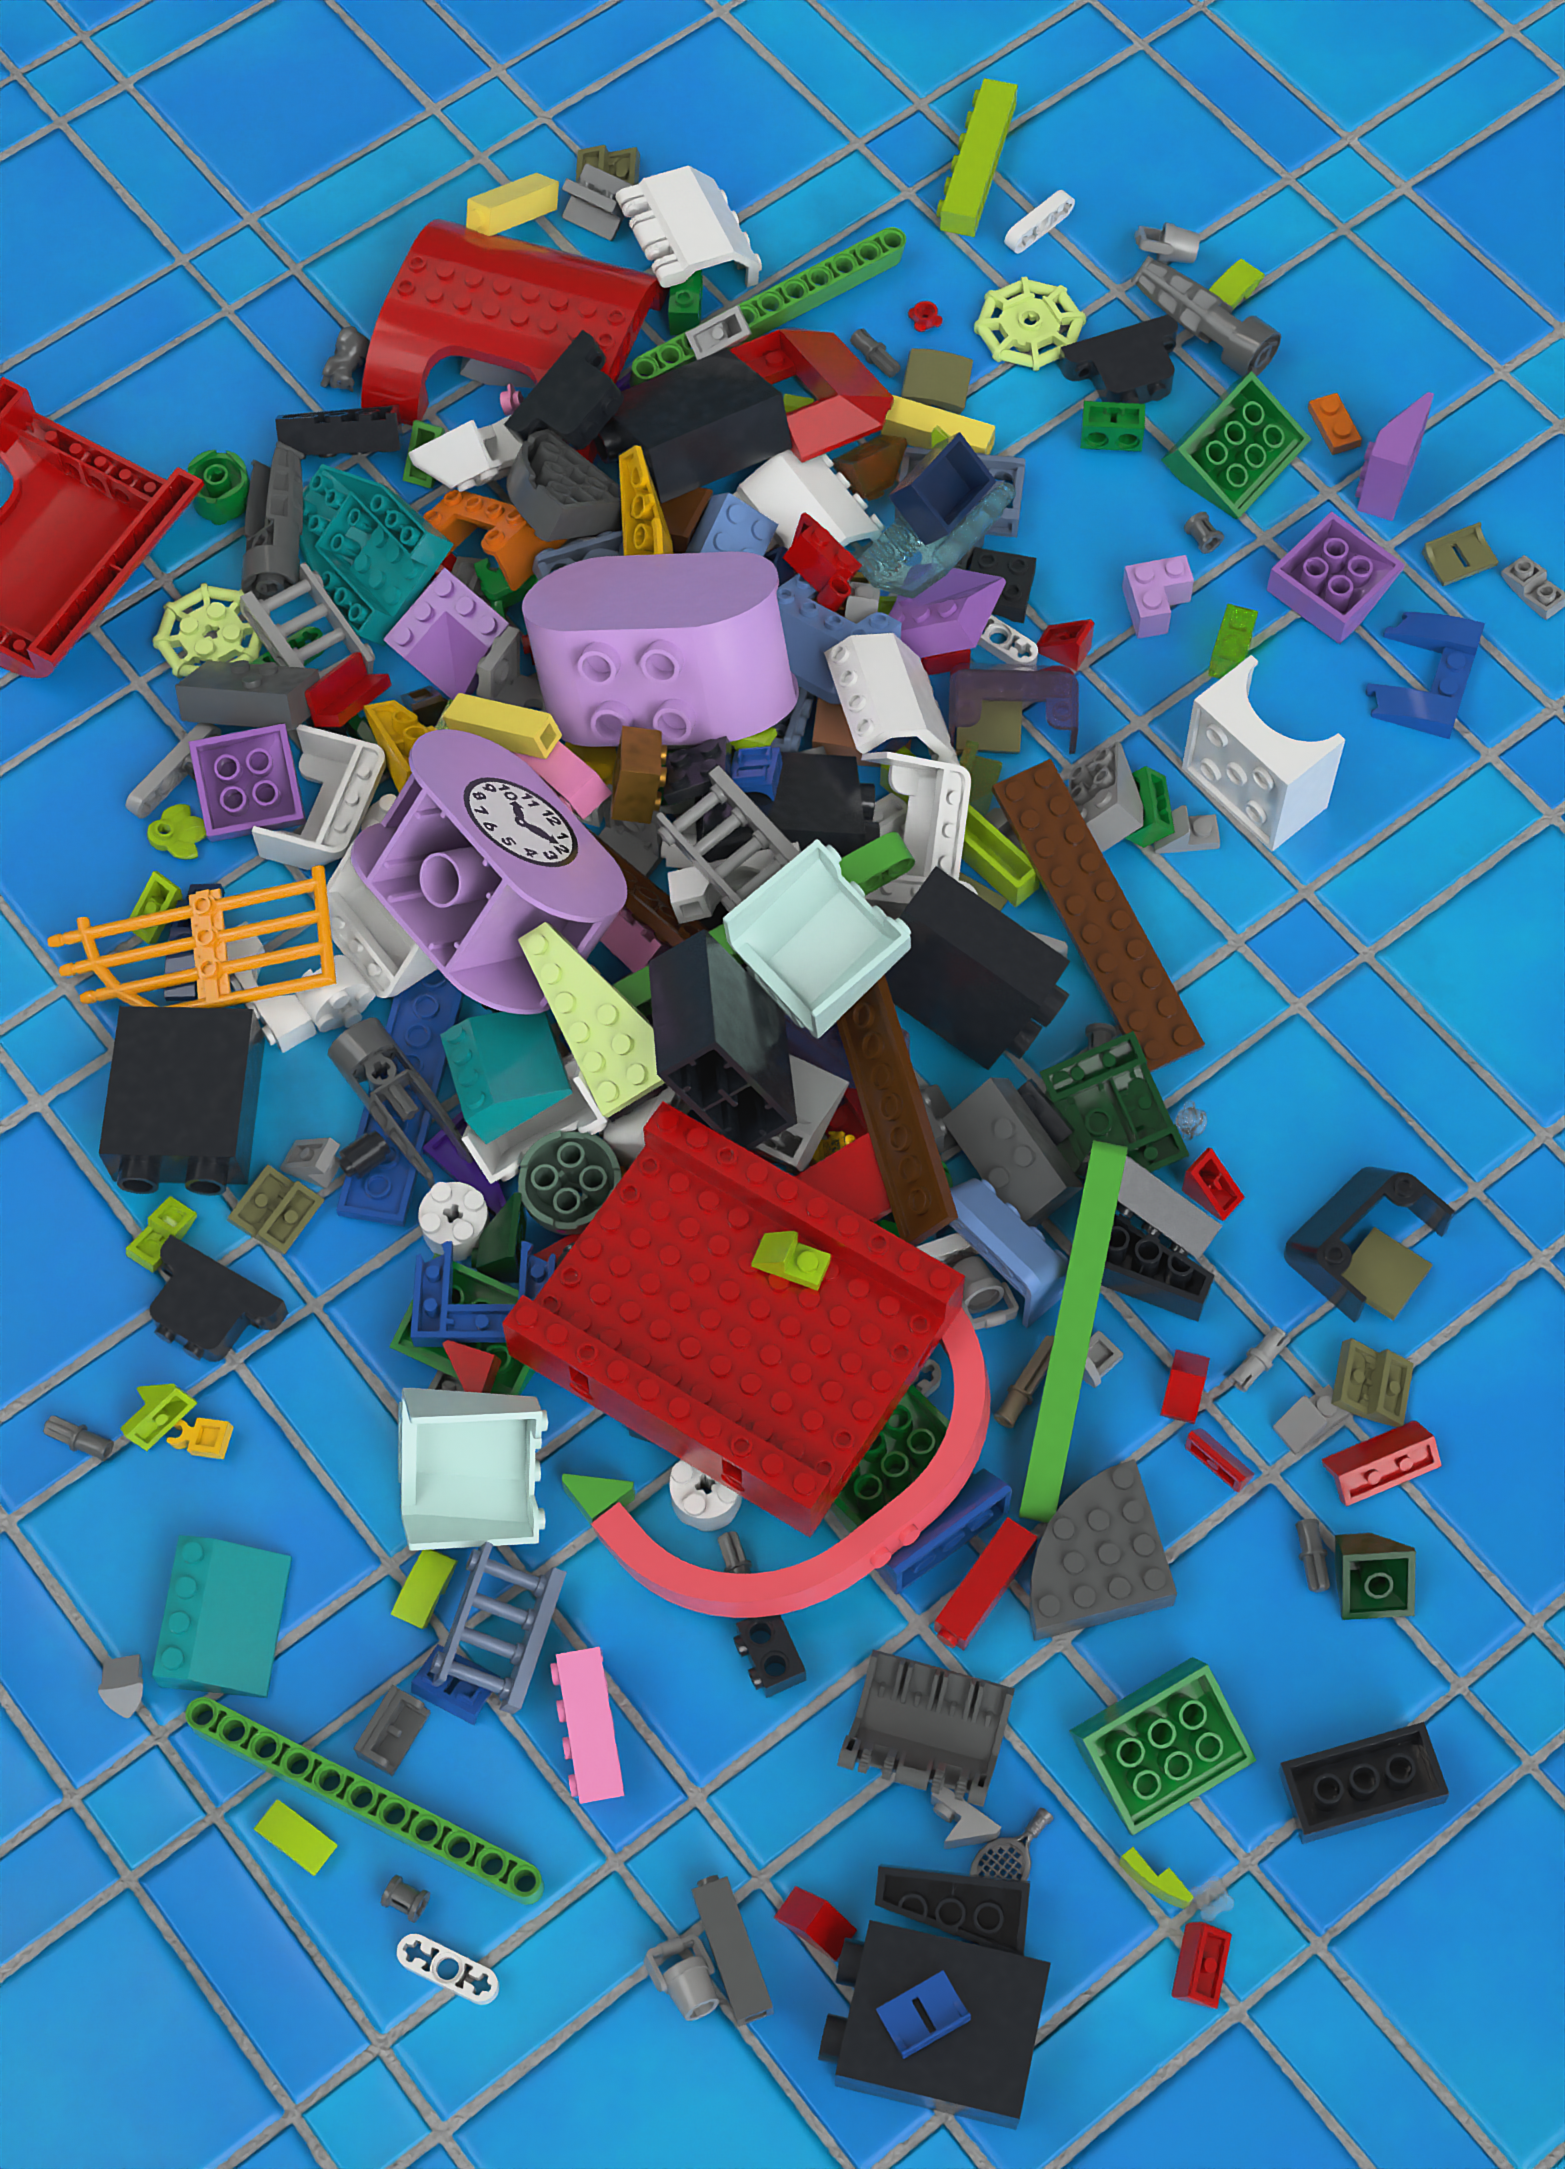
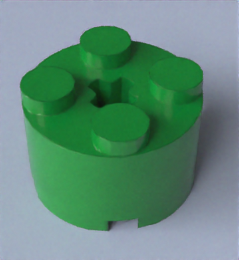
M208 450L197 455L189 463L188 473L202 479L204 482L203 489L192 501L195 511L200 516L211 520L215 525H223L246 511L250 480L245 463L237 454L227 450L226 453Z

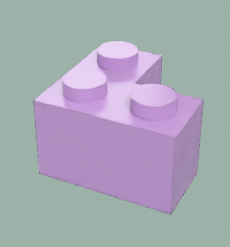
M1186 555L1125 566L1122 589L1137 639L1168 633L1171 618L1170 606L1191 601L1194 579Z

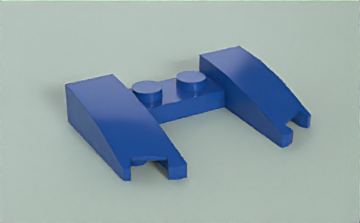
M1404 612L1402 615L1404 621L1396 628L1391 626L1386 628L1383 637L1441 653L1442 656L1431 691L1426 692L1405 687L1368 683L1366 695L1367 697L1376 696L1379 707L1372 710L1371 716L1372 718L1450 739L1485 623L1443 614Z
M452 1241L442 1243L441 1246L444 1254L428 1262H424L421 1254L416 1255L410 1336L414 1347H443L442 1343L447 1340L453 1342H506L502 1322L515 1304H452ZM527 1241L521 1242L518 1300L524 1295L533 1301L557 1269V1258L552 1253L547 1262L532 1255L533 1244Z

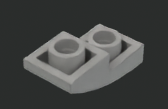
M1523 555L1501 571V576L1511 589L1545 620L1565 607V592L1548 581L1547 570L1527 556Z

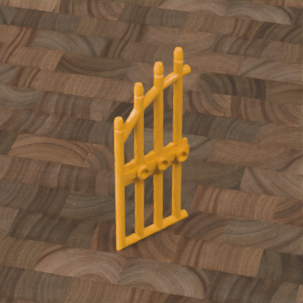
M321 865L311 867V879L222 898L221 889H207L188 895L189 905L105 924L91 926L90 918L80 917L76 919L77 930L64 932V934H54L47 939L50 947H61L64 944L70 945L82 942L87 959L60 966L59 973L61 976L69 977L76 975V973L83 974L93 971L106 986L98 988L96 991L89 990L80 994L82 1004H92L97 1001L101 1002L118 998L130 1006L159 1007L138 994L196 981L198 1000L165 1007L225 1008L337 984L325 868ZM314 892L315 910L225 929L223 911ZM191 918L192 936L103 956H100L94 940ZM317 923L318 942L228 961L227 942ZM194 950L195 968L122 984L108 969ZM320 955L322 970L320 974L231 992L229 974Z

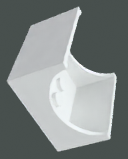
M1250 655L1194 699L1182 769L1273 852L1328 807L1345 739L1338 733L1323 741H1299L1283 736L1267 726L1255 713L1248 699L1254 667L1258 665V660Z

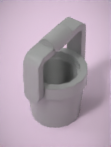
M1165 222L1162 230L1139 226L1134 234L1139 249L1157 253L1156 257L1159 262L1194 263L1200 242L1199 233Z
M978 1256L968 1257L953 1267L954 1270L965 1275L962 1308L970 1319L974 1330L987 1329L1016 1318L1019 1306L1006 1282L1000 1283L994 1277L982 1258ZM1002 1297L1009 1308L988 1313L975 1319L970 1314L979 1313L991 1308Z
M689 1935L683 1938L676 1937L657 1944V1947L647 1951L643 1962L656 1989L659 1992L664 1991L671 1997L687 2021L702 2018L718 2006L719 1999L710 1975L714 1973V1966L699 1937L696 1935ZM690 1947L693 1949L695 1957L680 1961L670 1967L663 1975L661 1974L655 1959L672 1956Z

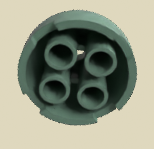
M559 1130L542 1137L526 1152L520 1163L518 1191L522 1193V1202L529 1215L540 1226L561 1235L581 1234L623 1176L615 1153L603 1139L595 1134L589 1135L588 1132H562Z

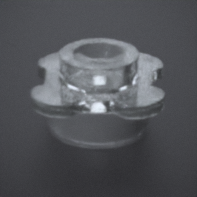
M1191 1100L1185 1103L1184 1109L1178 1112L1175 1119L1177 1129H1180L1183 1133V1139L1190 1141L1193 1136H1199L1207 1124L1206 1113L1201 1109L1195 1108V1102Z
M1212 1876L1200 1888L1193 1887L1190 1890L1194 1897L1192 1902L1198 1905L1201 1910L1200 1916L1204 1921L1212 1922L1217 1914L1222 1911H1230L1234 1906L1233 1897L1228 1895L1219 1877ZM1214 1896L1215 1901L1209 1902L1208 1897Z

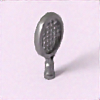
M1040 1807L1035 1817L1025 1827V1831L1020 1836L1000 1837L988 1842L978 1851L972 1861L969 1874L978 1875L982 1871L985 1873V1876H991L989 1873L993 1870L996 1873L994 1877L999 1875L1001 1878H1005L1009 1874L1012 1879L1019 1880L1016 1876L1020 1874L1022 1875L1020 1880L1027 1881L1032 1864L1029 1852L1030 1843L1033 1838H1037L1047 1824L1049 1825L1052 1822L1053 1816L1047 1810ZM1026 1838L1027 1841L1024 1845V1843L1021 1841ZM1010 1847L1015 1850L1012 1854L1008 1851ZM1000 1848L1004 1850L1002 1855L997 1852ZM990 1850L994 1852L991 1856L987 1853ZM1016 1852L1021 1855L1018 1859L1014 1856ZM1005 1853L1010 1856L1008 1859L1003 1857ZM995 1854L999 1856L997 1861L993 1858ZM984 1855L989 1857L987 1861L982 1859ZM1001 1858L1005 1861L1003 1866L999 1863ZM1011 1858L1016 1861L1014 1864L1009 1862ZM980 1860L984 1863L982 1867L978 1865ZM990 1860L995 1862L993 1866L988 1864ZM1017 1863L1021 1865L1019 1870L1015 1867ZM996 1864L1001 1867L998 1871L994 1869ZM1006 1864L1011 1866L1009 1870L1005 1868ZM986 1865L990 1868L988 1872L983 1869ZM1002 1869L1007 1872L1004 1876L1000 1874ZM1012 1869H1015L1017 1871L1015 1875L1010 1873Z

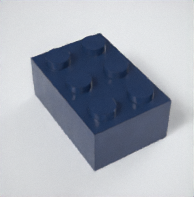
M958 432L937 443L888 497L926 546L950 534L997 481L963 435Z

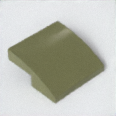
M606 145L578 150L576 182L585 164H590L632 185L639 184L640 153L637 147L609 152Z
M912 348L909 351L900 397L928 406L933 404L960 415L965 408L973 360L944 351Z
M959 689L956 751L1020 754L1023 692Z
M267 1164L230 1213L227 1221L264 1245L285 1255L325 1199L299 1181L294 1183Z
M1374 1227L1352 1255L1350 1267L1342 1276L1367 1297L1365 1303L1394 1321L1410 1300L1413 1292L1427 1276L1433 1264Z
M1353 1338L1342 1341L1331 1404L1378 1423L1402 1427L1404 1425L1414 1363L1388 1349L1376 1352Z

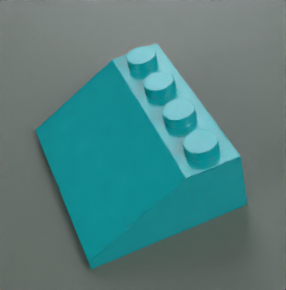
M502 1011L470 1017L450 1027L440 1035L464 1119L485 1144L490 1143L573 1093L546 1011L526 1015Z
M179 1535L152 1677L162 1688L268 1698L292 1557L215 1538Z

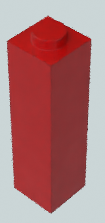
M1009 1517L1006 1518L935 1619L934 1631L937 1632L936 1637L950 1648L957 1646L963 1651L1036 1548L1038 1538L1036 1535Z

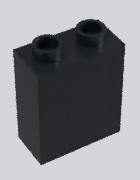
M727 348L621 391L624 396L622 405L617 413L600 430L597 437L593 439L597 453L605 464H610L614 461L619 464V455L635 445L641 446L658 500L661 504L793 448L782 393Z
M736 749L731 750V765ZM781 752L783 765L775 800L772 801L769 796L760 792H744L790 843L798 842L801 852L818 839L825 847L828 844L831 845L840 857L843 858L880 837L879 822H872L875 809V785L872 783H859L856 756ZM709 793L694 797V805ZM719 802L695 821L696 843L732 815L731 810L733 808L727 802L723 804ZM748 824L744 827L740 825L702 857L707 863L727 859L753 838L752 833L754 831Z
M937 866L934 867L899 916L911 931V949L885 973L893 1003L987 1070L992 1067L1005 1050L1016 1058L1021 1059L1040 1033L1042 1027L1046 1028L1051 1023L1070 995L1056 985L1070 960Z
M706 929L650 960L648 964L657 1075L714 1131L748 1151L796 1125L798 1122L785 1015L778 1004Z
M119 1006L99 1156L112 1180L117 1182V1186L120 1189L135 1194H150L158 1190L159 1183H185V1188L193 1193L215 1196L223 1194L226 1191L227 1184L248 1185L265 1037L254 1009Z
M869 1920L865 1942L847 1937L844 1939L835 1983L853 1987V1997L848 2018L828 2013L818 2060L837 2065L835 2073L836 2087L1016 2130L1021 2116L1051 1962ZM944 1970L964 2007L971 2014V2020L902 2059L876 2009ZM918 1998L914 1999L912 2002L929 2033L935 2031L936 2029Z

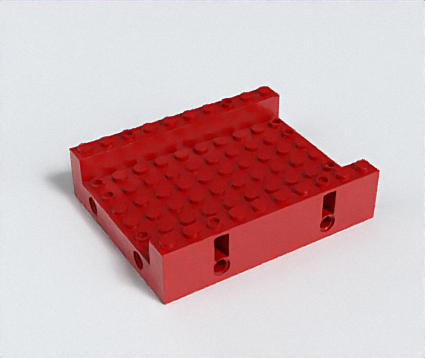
M662 1101L643 1127L644 1148L533 1301L522 1295L502 1322L509 1355L810 1538L961 1310L965 1275ZM795 1231L798 1232V1243L831 1254L830 1264L818 1291L751 1267L764 1233Z

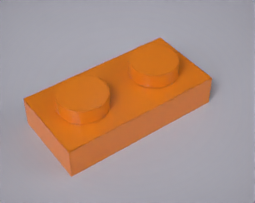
M1338 393L1309 401L1308 410L1332 455L1360 447L1362 438Z

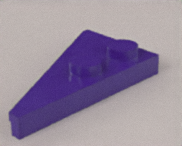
M461 1111L452 1119V1122L461 1136H463L468 1124ZM442 1129L422 1147L424 1154L455 1182L468 1184L481 1192L488 1211L494 1217L506 1204L499 1181L497 1180L490 1184L475 1159L473 1158L472 1163H468Z

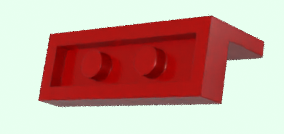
M354 652L305 691L304 694L314 726H343L360 712L364 705L370 704L392 684L388 674H367L361 652Z
M1411 1421L1402 1427L1394 1428L1322 1459L1323 1467L1334 1476L1340 1501L1346 1507L1442 1466L1434 1435L1417 1421Z

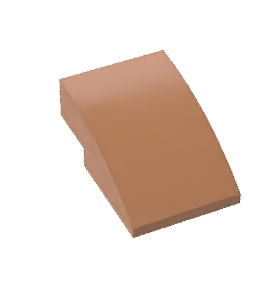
M818 697L812 748L824 746L827 755L856 756L857 765L881 767L879 763L861 760L862 753L856 749L842 705L831 704ZM911 739L905 745V747L909 750L911 747Z

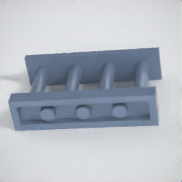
M486 1541L478 1550H472L467 1561L466 1570L471 1572L443 1652L437 1651L430 1668V1672L435 1674L432 1685L439 1687L446 1681L448 1675L498 1693V1698L503 1699L499 1710L513 1715L522 1708L567 1572L553 1567L545 1575L540 1574L539 1577L491 1560L488 1557L493 1544ZM483 1572L532 1590L533 1595L537 1596L534 1608H529L525 1611L478 1593L477 1589ZM471 1607H476L521 1624V1629L526 1630L522 1643L517 1642L514 1645L466 1627L465 1624ZM461 1640L509 1658L510 1663L514 1664L510 1678L505 1677L501 1679L453 1661L459 1641Z

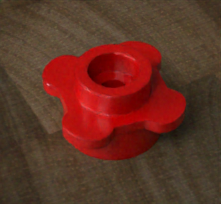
M919 302L908 312V316L913 319L915 323L914 328L918 332H924L933 326L939 327L942 325L943 319L941 316H938V309L932 302Z

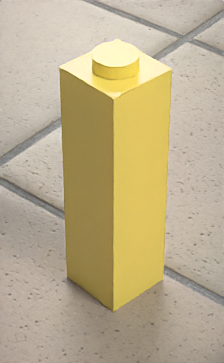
M536 172L469 198L467 200L466 228L492 236L557 210L559 181Z
M892 395L894 403L891 410L887 412L886 422L883 430H881V437L914 447L932 449L931 433L936 425H938L949 436L960 432L975 453L990 455L994 446L996 426Z
M463 693L457 694L442 716L450 730L472 733L491 740L509 751L541 759H547L562 736L550 713Z

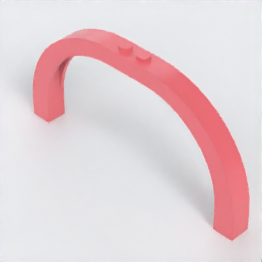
M961 1308L939 1342L948 1356L953 1369L954 1404L948 1429L937 1453L927 1468L908 1488L848 1536L823 1553L791 1567L762 1573L734 1574L701 1568L677 1558L655 1543L620 1502L591 1523L596 1535L618 1563L649 1591L673 1604L708 1615L731 1618H758L780 1615L817 1604L849 1588L875 1568L878 1569L887 1564L891 1556L901 1547L912 1544L919 1537L920 1532L938 1518L957 1497L979 1459L988 1429L991 1395L989 1376L983 1353L970 1319L963 1308Z

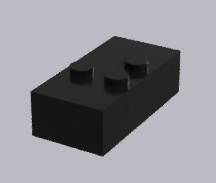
M1424 1722L1280 1763L1279 1775L1302 1844L1444 1804L1449 1796L1448 1788Z

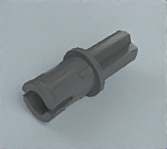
M864 328L858 329L853 333L850 339L851 344L863 353L869 364H875L890 378L900 371V365L885 351L886 347L883 343L875 341Z
M50 1416L44 1424V1434L69 1445L71 1451L80 1450L99 1458L101 1461L107 1460L112 1452L114 1442L88 1431L87 1426L84 1424L77 1426L57 1416Z
M1317 1519L1298 1521L1295 1526L1298 1531L1301 1547L1299 1560L1304 1562L1308 1589L1313 1592L1326 1591L1330 1587L1325 1557L1328 1553L1322 1546L1319 1521Z
M731 1531L719 1536L718 1544L726 1564L724 1572L751 1574L750 1567L752 1563L750 1560H746L738 1533Z

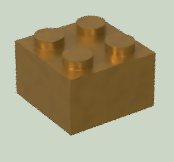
M622 726L612 778L611 819L651 824L653 811L659 812L661 792H658V789L665 786L667 767H661V765H665L667 745H662V731Z

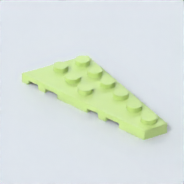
M544 922L518 939L602 1116H612L665 1083L657 1075L654 1029L649 1020L614 986L610 985L601 976V973L593 965L589 964L552 924Z

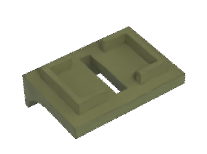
M1481 522L1425 543L1422 555L1442 586L1497 566L1499 563L1483 536ZM1452 547H1456L1467 567H1464Z

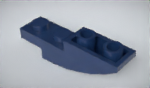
M221 883L191 884L186 900H178L176 908L189 905L188 895L196 894L198 891L221 889L222 898L225 891ZM190 918L172 922L168 941L192 936ZM194 950L166 955L165 974L195 968ZM197 982L164 988L165 1000H197Z

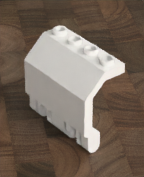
M688 165L643 178L639 184L623 188L616 193L615 198L624 216L633 217L629 220L630 227L646 258L651 261L654 260L651 267L662 287L667 288L684 283L697 270L734 260L735 265L737 264L738 270L746 269L745 284L747 287L758 284L759 271L762 270L761 259L757 253H753L748 234L741 231L736 212L730 210L724 190H719L713 178Z
M790 449L772 456L739 484L737 491L732 494L779 524L766 552L781 546L789 550L800 516L805 512L828 530L843 547L850 542L870 538L880 549L888 540L882 534L886 527L877 516L873 514L869 517L864 510L868 505L856 492L852 496L847 489L851 484L840 471L834 474L830 470L834 463L826 454L802 463Z
M894 633L850 635L824 652L856 749L864 755L890 738L917 736L927 745L932 760L960 765L955 750L950 744L951 739L938 702L934 699V691L920 657Z

